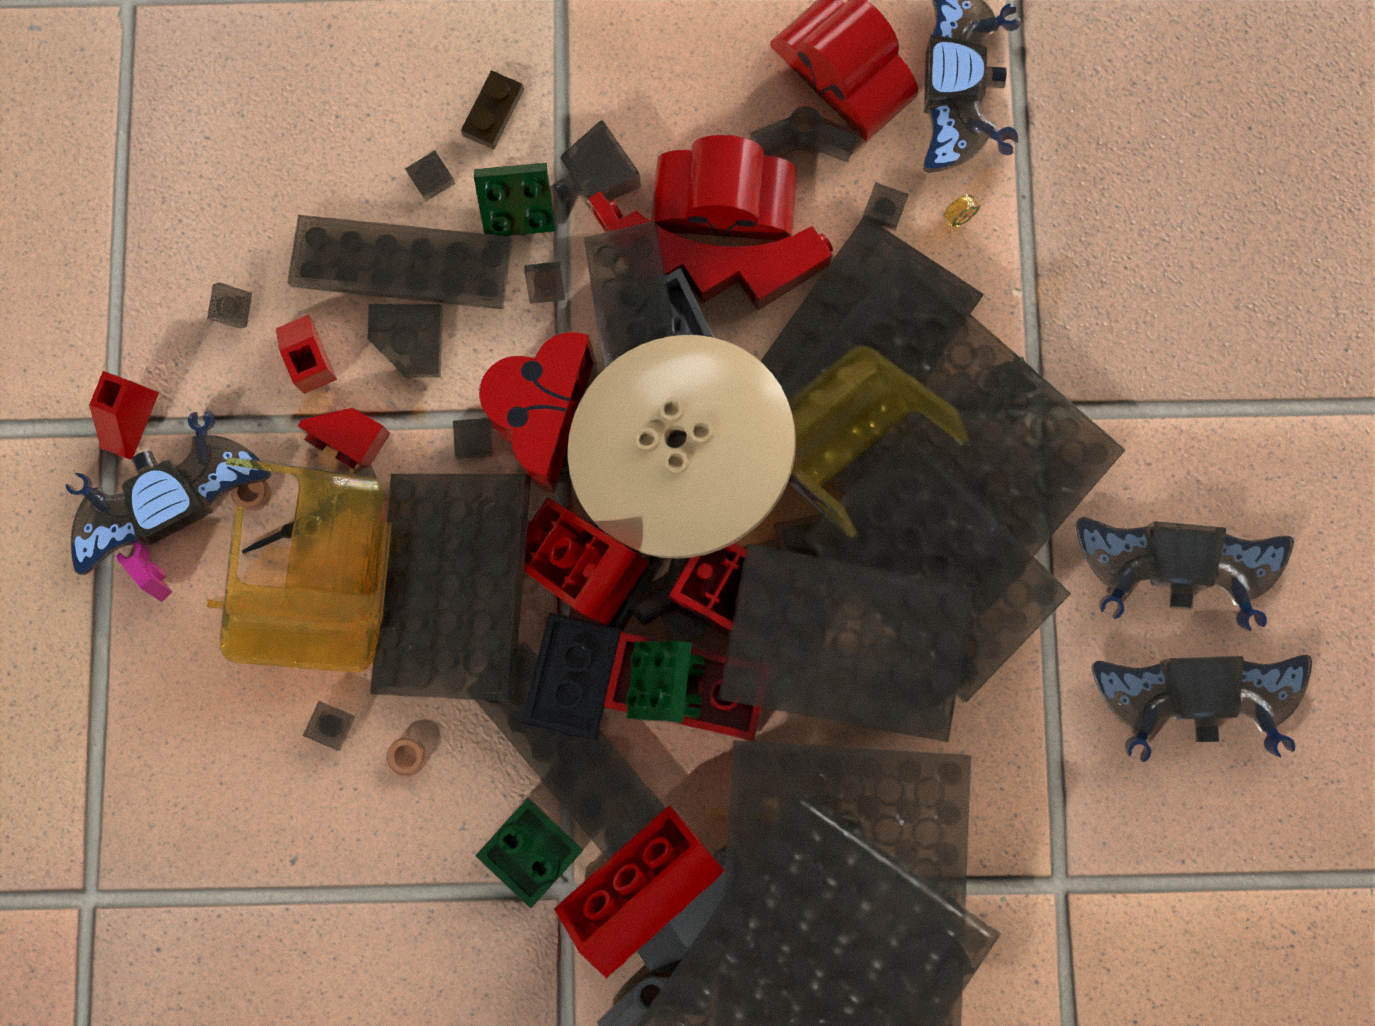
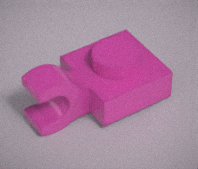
M138 540L132 541L131 544L135 547L134 554L127 558L119 552L116 555L118 562L123 565L139 588L163 602L173 592L164 581L167 577L166 573L153 561L148 562L150 557L148 547Z

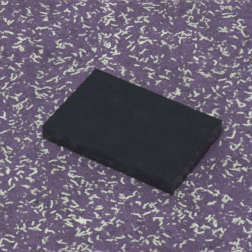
M549 612L522 724L597 741L618 642L623 629Z

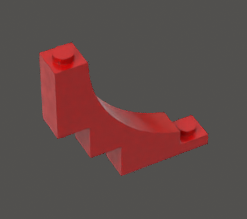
M601 191L588 198L592 214L641 288L681 268L686 280L702 304L739 282L756 309L760 310L830 266L833 247L826 235L823 233L818 234L813 225L795 235L762 245L745 247L716 246L699 243L673 234L651 222L637 210L623 218L613 199L607 201Z

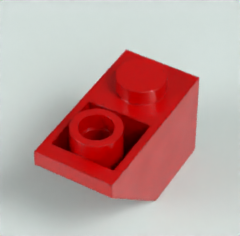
M309 314L276 328L280 354L293 384L300 391L306 394L338 380Z
M102 371L89 404L101 449L132 460L159 392Z
M353 407L303 419L298 424V427L307 434L304 438L306 442L321 451L326 446L337 452L335 459L353 470L357 464L368 470L391 434L383 425Z

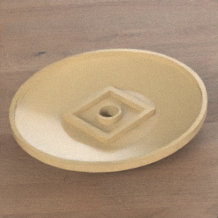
M678 335L660 338L635 347L614 360L595 378L585 392L573 417L569 433L568 465L570 477L577 497L587 514L608 536L634 551L661 558L677 559L706 555L721 550L748 535L760 525L778 503L787 486L795 459V425L788 400L780 384L764 364L752 354L727 341L713 337ZM683 431L687 434L686 441L681 447L670 448L667 446V439L671 433Z

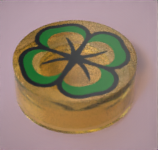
M967 194L951 203L945 210L943 217L951 228H957L972 219L980 210L981 205L973 195Z

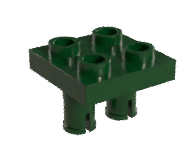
M547 162L474 169V183L485 238L556 232Z
M635 641L634 651L630 660L632 672L630 689L626 696V719L683 723V717L695 719L699 716L701 709L688 707V704L701 705V697L695 693H686L688 678L700 680L705 670L693 668L692 666H705L706 662L705 658L701 655H690L691 643L682 641Z
M527 798L475 856L531 909L584 849L530 798Z

